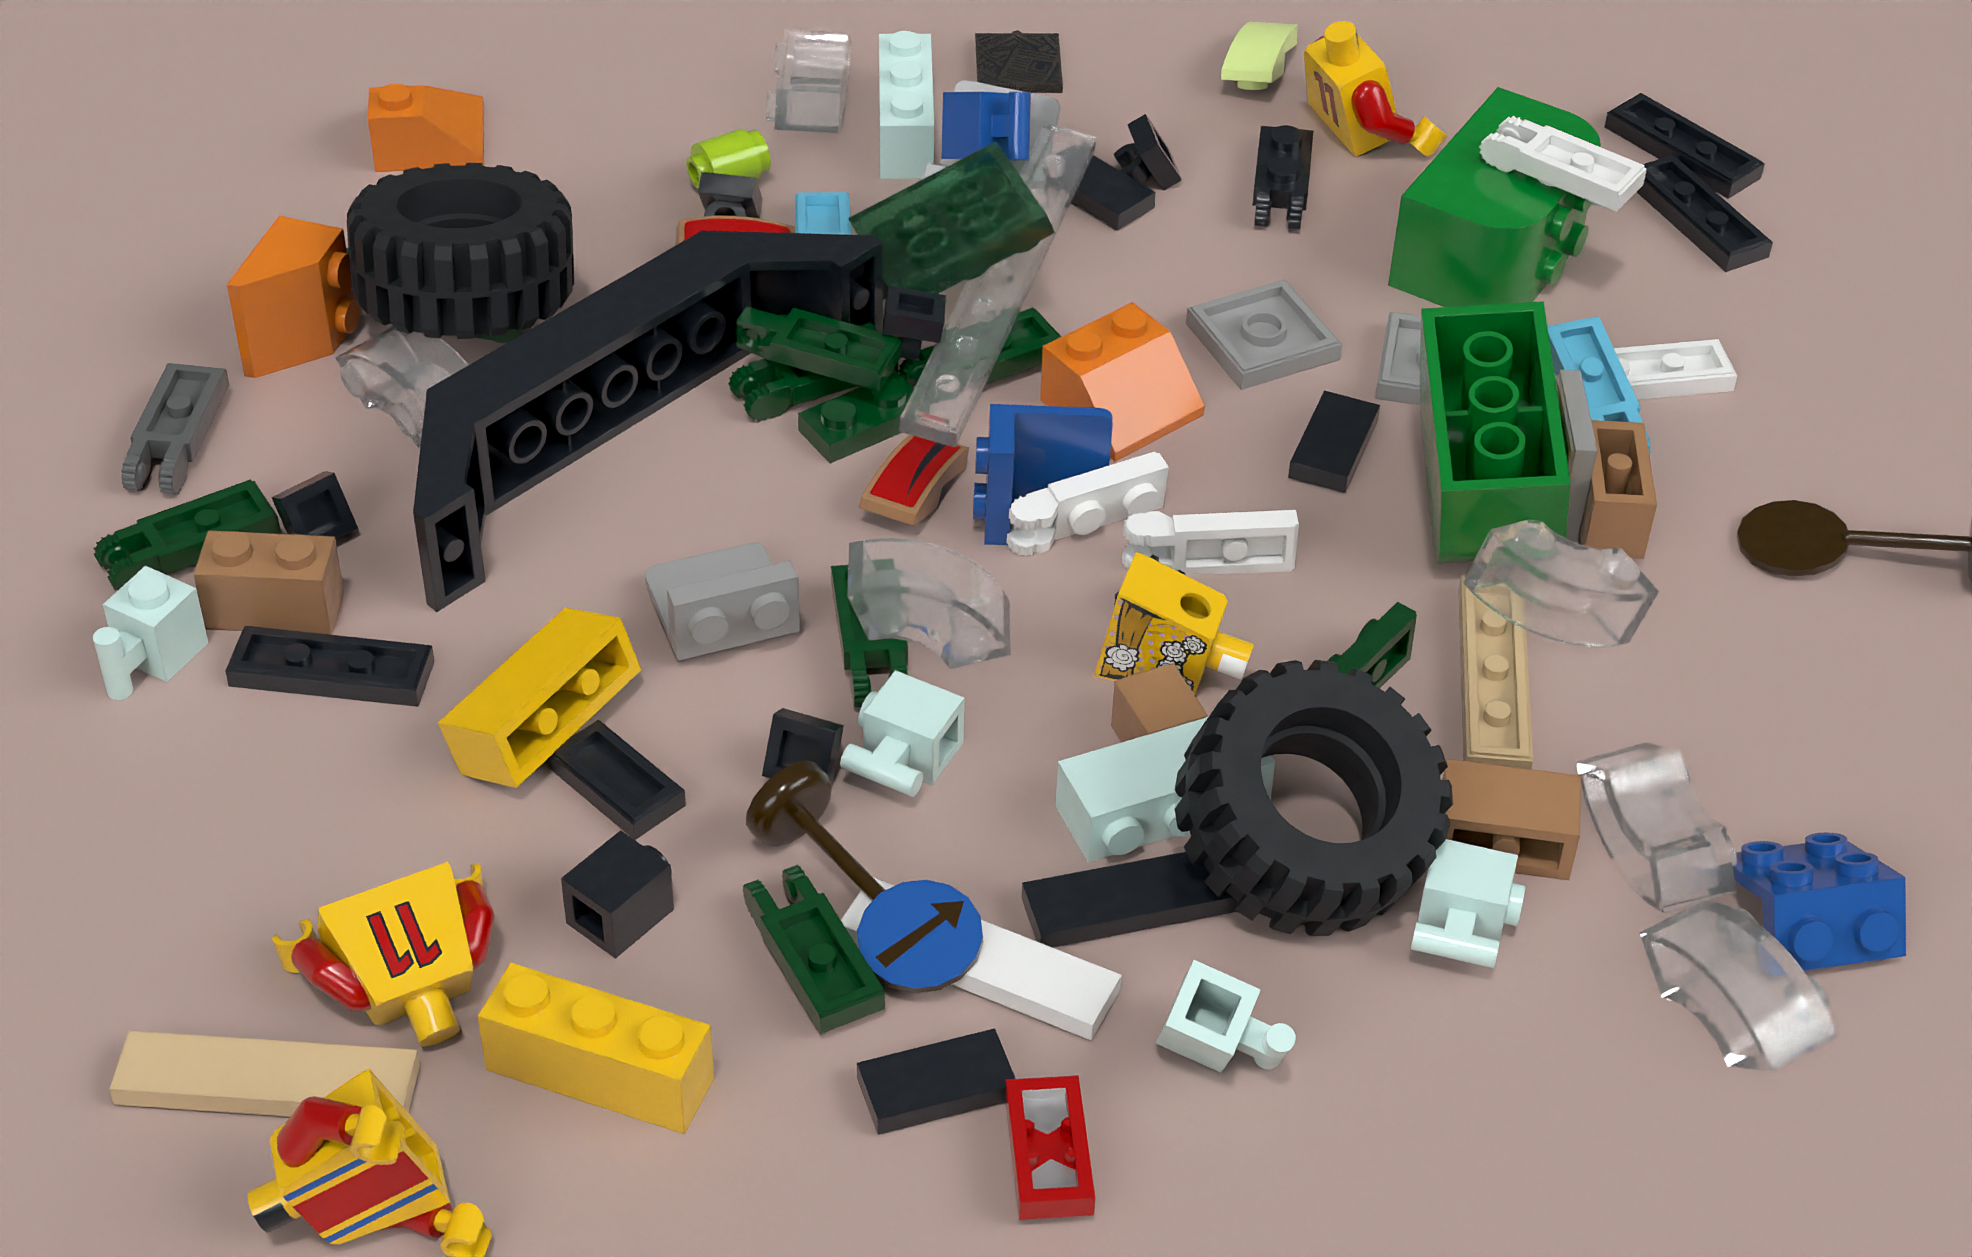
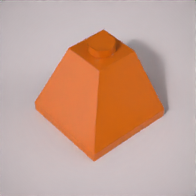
M393 83L383 87H369L367 119L375 172L404 171L415 167L426 169L434 167V164L450 163V166L482 163L484 166L483 96L426 85L406 86Z

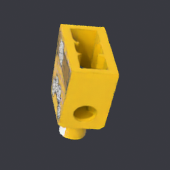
M1135 552L1115 602L1094 676L1115 681L1129 677L1137 672L1149 671L1174 663L1195 695L1205 668L1242 680L1254 644L1219 631L1228 604L1224 594L1144 554Z

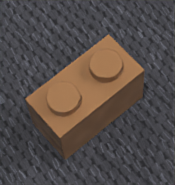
M1591 420L1597 446V455L1579 531L1582 555L1644 559L1657 508L1645 424Z
M208 531L193 574L205 629L242 631L244 626L332 635L344 594L335 537Z
M1446 758L1448 768L1443 772L1442 780L1450 781L1453 794V805L1445 813L1448 815L1451 823L1446 839L1518 855L1515 868L1516 874L1561 880L1570 879L1580 838V775Z

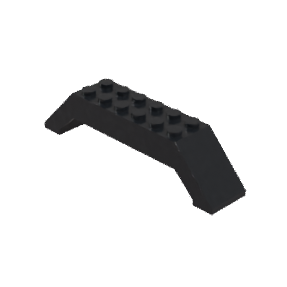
M702 230L428 388L413 508L427 605L438 612L486 582L481 542L487 515L751 354L738 348L736 344L737 319L746 306L778 316L789 315L793 308H797L857 326L871 323L879 332H882L883 241L873 235Z

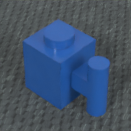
M943 92L941 159L964 160L963 170L996 171V160H1029L1031 93Z

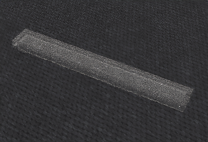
M1044 123L1029 154V160H1026L943 329L941 342L936 343L901 414L900 432L952 447L957 446L1092 159L1097 137Z

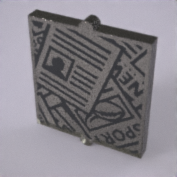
M1018 30L1012 33H975L977 82L1030 93L1063 92L1059 33H1022Z

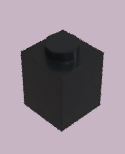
M620 830L561 878L566 924L616 959L674 910L671 865L656 848L650 845L643 846Z

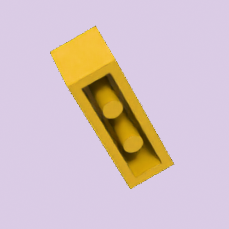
M565 607L437 723L461 775L517 788L642 669L620 617Z
M510 962L477 1016L485 1069L487 1071L682 1134L686 1133L714 1080L711 1025Z

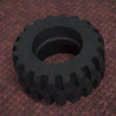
M443 163L434 164V167L426 169L419 167L410 168L397 176L392 174L384 176L378 180L376 185H367L355 197L347 212L346 223L351 287L354 298L367 314H370L375 321L384 326L392 324L396 331L407 334L415 331L423 333L424 337L441 339L442 335L457 336V339H474V335L489 334L490 337L504 335L510 329L518 328L523 330L532 327L539 318L547 320L556 313L558 308H562L573 291L572 287L575 282L571 206L563 193L547 179L541 181L537 174L525 170L520 173L514 171L509 166L496 165L495 167L483 166L482 163H466V165L457 166Z
M1297 660L1277 663L1270 673L1259 669L1243 678L1236 690H1229L1184 753L1186 761L1177 772L1174 789L1177 795L1182 797L1174 809L1177 828L1181 832L1190 831L1191 834L1190 839L1184 845V849L1192 865L1198 866L1203 863L1209 871L1210 875L1204 882L1218 897L1224 891L1230 894L1239 902L1235 911L1251 921L1258 914L1271 918L1269 924L1271 929L1292 934L1299 925H1305V932L1311 937L1330 936L1339 926L1348 932L1365 926L1375 915L1382 916L1427 871L1437 858L1436 850L1446 840L1451 823L1448 815L1445 813L1453 805V794L1450 781L1440 779V775L1448 768L1440 745L1431 747L1427 736L1432 730L1421 714L1417 713L1412 717L1401 705L1405 698L1390 686L1386 691H1383L1371 684L1374 676L1356 668H1353L1349 674L1338 672L1337 663L1314 660L1307 670H1304L1302 662ZM1275 754L1300 755L1320 762L1335 772L1348 786L1358 804L1362 818L1361 841L1352 843L1322 841L1306 835L1292 826L1276 810L1266 792L1261 774V758Z

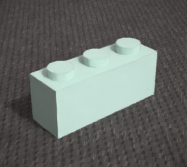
M911 31L879 34L880 179H923L926 163H934L931 34H916Z
M1208 717L1058 761L1055 806L1088 863L1112 855H1123L1138 847L1173 836L1190 834V831L1181 832L1177 828L1174 809L1182 797H1179L1174 789L1177 772L1186 761L1184 753ZM1271 755L1261 758L1263 784L1270 800L1276 763Z

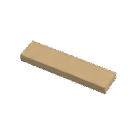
M1461 575L1458 596L1464 761L1532 769L1533 749L1524 580Z
M128 1031L109 1090L114 1105L290 1117L302 1100L312 1096L323 1098L359 1073L370 1069L406 1111L409 1112L420 1062L416 1049Z

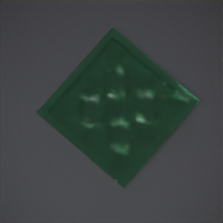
M996 141L848 218L856 235H873L883 241V282L887 289L890 285L936 294L964 280L975 279L983 275L989 267L1016 253H1024L1033 249L1041 240L1055 233L1047 214Z

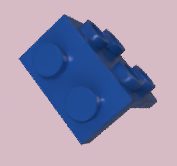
M990 404L988 437L976 438L975 474H986V483H974L973 519L985 520L984 545H1008L1007 534L1010 531L1009 508H1011V503H1014V499H1019V496L1026 497L1028 493L1048 488V484L1109 466L1113 416L1109 410L1086 407Z
M1828 832L1814 833L1805 837V843L1787 846L1770 841H1755L1742 845L1741 852L1728 853L1721 856V871L1762 900L1764 967L1775 975L1906 956L1905 876L1879 861L1876 855L1867 853L1847 841L1846 836Z

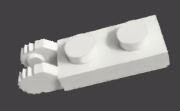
M1515 116L1504 120L1498 126L1497 132L1487 136L1479 146L1481 148L1479 153L1482 154V159L1486 161V164L1489 163L1491 167L1496 166L1498 170L1505 173L1516 169L1538 179L1545 185L1558 187L1588 200L1595 206L1606 207L1615 212L1643 186L1647 170L1644 168L1645 165L1550 126L1546 125L1543 127L1526 119L1522 121L1520 117L1515 118Z
M1154 451L1048 484V488L1028 493L1026 497L1019 496V499H1014V503H1011V508H1009V519L1012 528L1009 534H1007L1008 549H1011L1012 553H1017L1018 556L1024 555L1026 557L1027 555L1033 556L1034 553L1041 554L1050 550L1054 540L1074 534H1089L1101 526L1127 519L1133 513H1147V511L1163 508L1169 470L1168 465L1161 454Z
M1296 510L1187 514L1173 515L1172 518L1160 511L1133 513L1132 516H1128L1127 520H1124L1123 536H1125V540L1130 541V544H1126V548H1123L1122 564H1124V568L1129 569L1135 552H1138L1148 557L1154 554L1159 557L1160 563L1176 571L1181 570L1186 575L1292 572V569H1295L1299 528Z

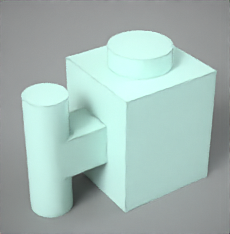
M144 566L102 604L108 627L100 628L93 634V642L108 697L113 700L126 699L133 693L130 673L135 668L164 682H168L208 644L197 589L147 566Z
M895 670L879 692H870L864 700L858 717V725L863 728V748L852 743L849 744L841 757V768L914 797L918 793L922 782L931 785L935 783L964 743L965 698Z
M1446 839L1436 850L1437 858L1428 869L1411 950L1494 968L1503 924L1518 926L1526 886L1513 883L1518 855Z
M1193 960L1180 984L1155 1043L1221 1073L1233 1057L1236 1049L1253 1056L1255 1063L1260 1068L1265 1070L1274 1069L1292 1049L1296 1036L1293 1029L1286 1024L1278 1023L1270 1026L1250 1017L1261 989Z

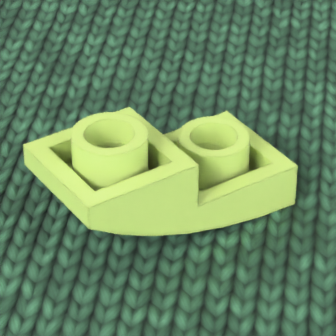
M1248 21L1239 30L1228 50L1221 69V80L1237 81V88L1261 90L1268 88V83H1272L1284 74L1285 53L1297 45L1298 24Z

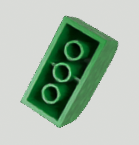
M1497 87L1401 195L1388 286L1443 307L1533 302L1547 284L1551 286L1556 284L1563 271L1565 261L1569 256L1577 257L1581 252L1588 235V226L1585 225V220L1591 203L1558 187L1545 185L1538 179L1516 169L1505 173L1498 170L1496 166L1491 167L1489 163L1486 164V161L1482 159V154L1479 153L1481 151L1479 146L1487 136L1497 132L1498 126L1504 120L1513 116L1515 118L1520 117L1522 121L1526 119L1543 127L1546 125L1600 147L1601 143L1597 131L1586 120L1573 113Z
M1544 301L1421 308V428L1436 562L1451 563L1562 557L1566 544L1571 483Z

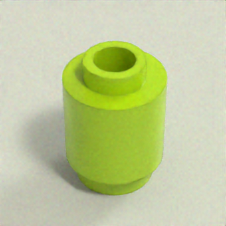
M742 128L693 144L691 156L686 159L689 178L696 188H699L701 172L755 177L756 180H759L761 173L769 171L771 167L770 152L761 133L757 130L747 132Z

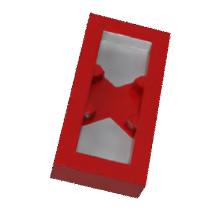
M1079 1075L1007 1079L1005 1083V1103L1019 1220L1093 1216L1096 1197Z

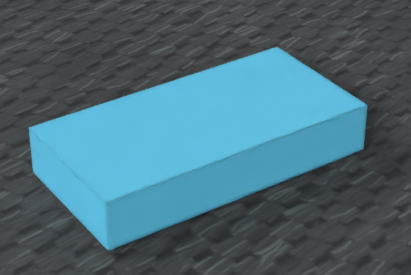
M799 192L795 194V232L852 235L849 193Z

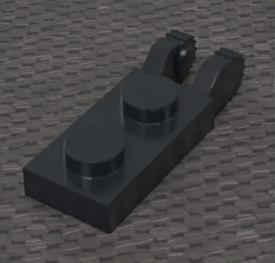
M1261 125L1252 206H1256L1254 225L1266 226L1267 221L1270 219L1271 207L1287 209L1286 221L1288 222V229L1300 230L1302 210L1306 211L1314 130L1298 129L1289 125L1277 127Z

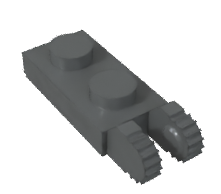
M167 363L130 437L131 446L127 452V457L124 458L121 470L123 488L133 491L142 490L144 483L147 482L150 476L152 458L164 459L161 462L158 474L160 492L171 495L179 494L181 486L184 485L187 479L188 462L194 461L229 387L226 369Z

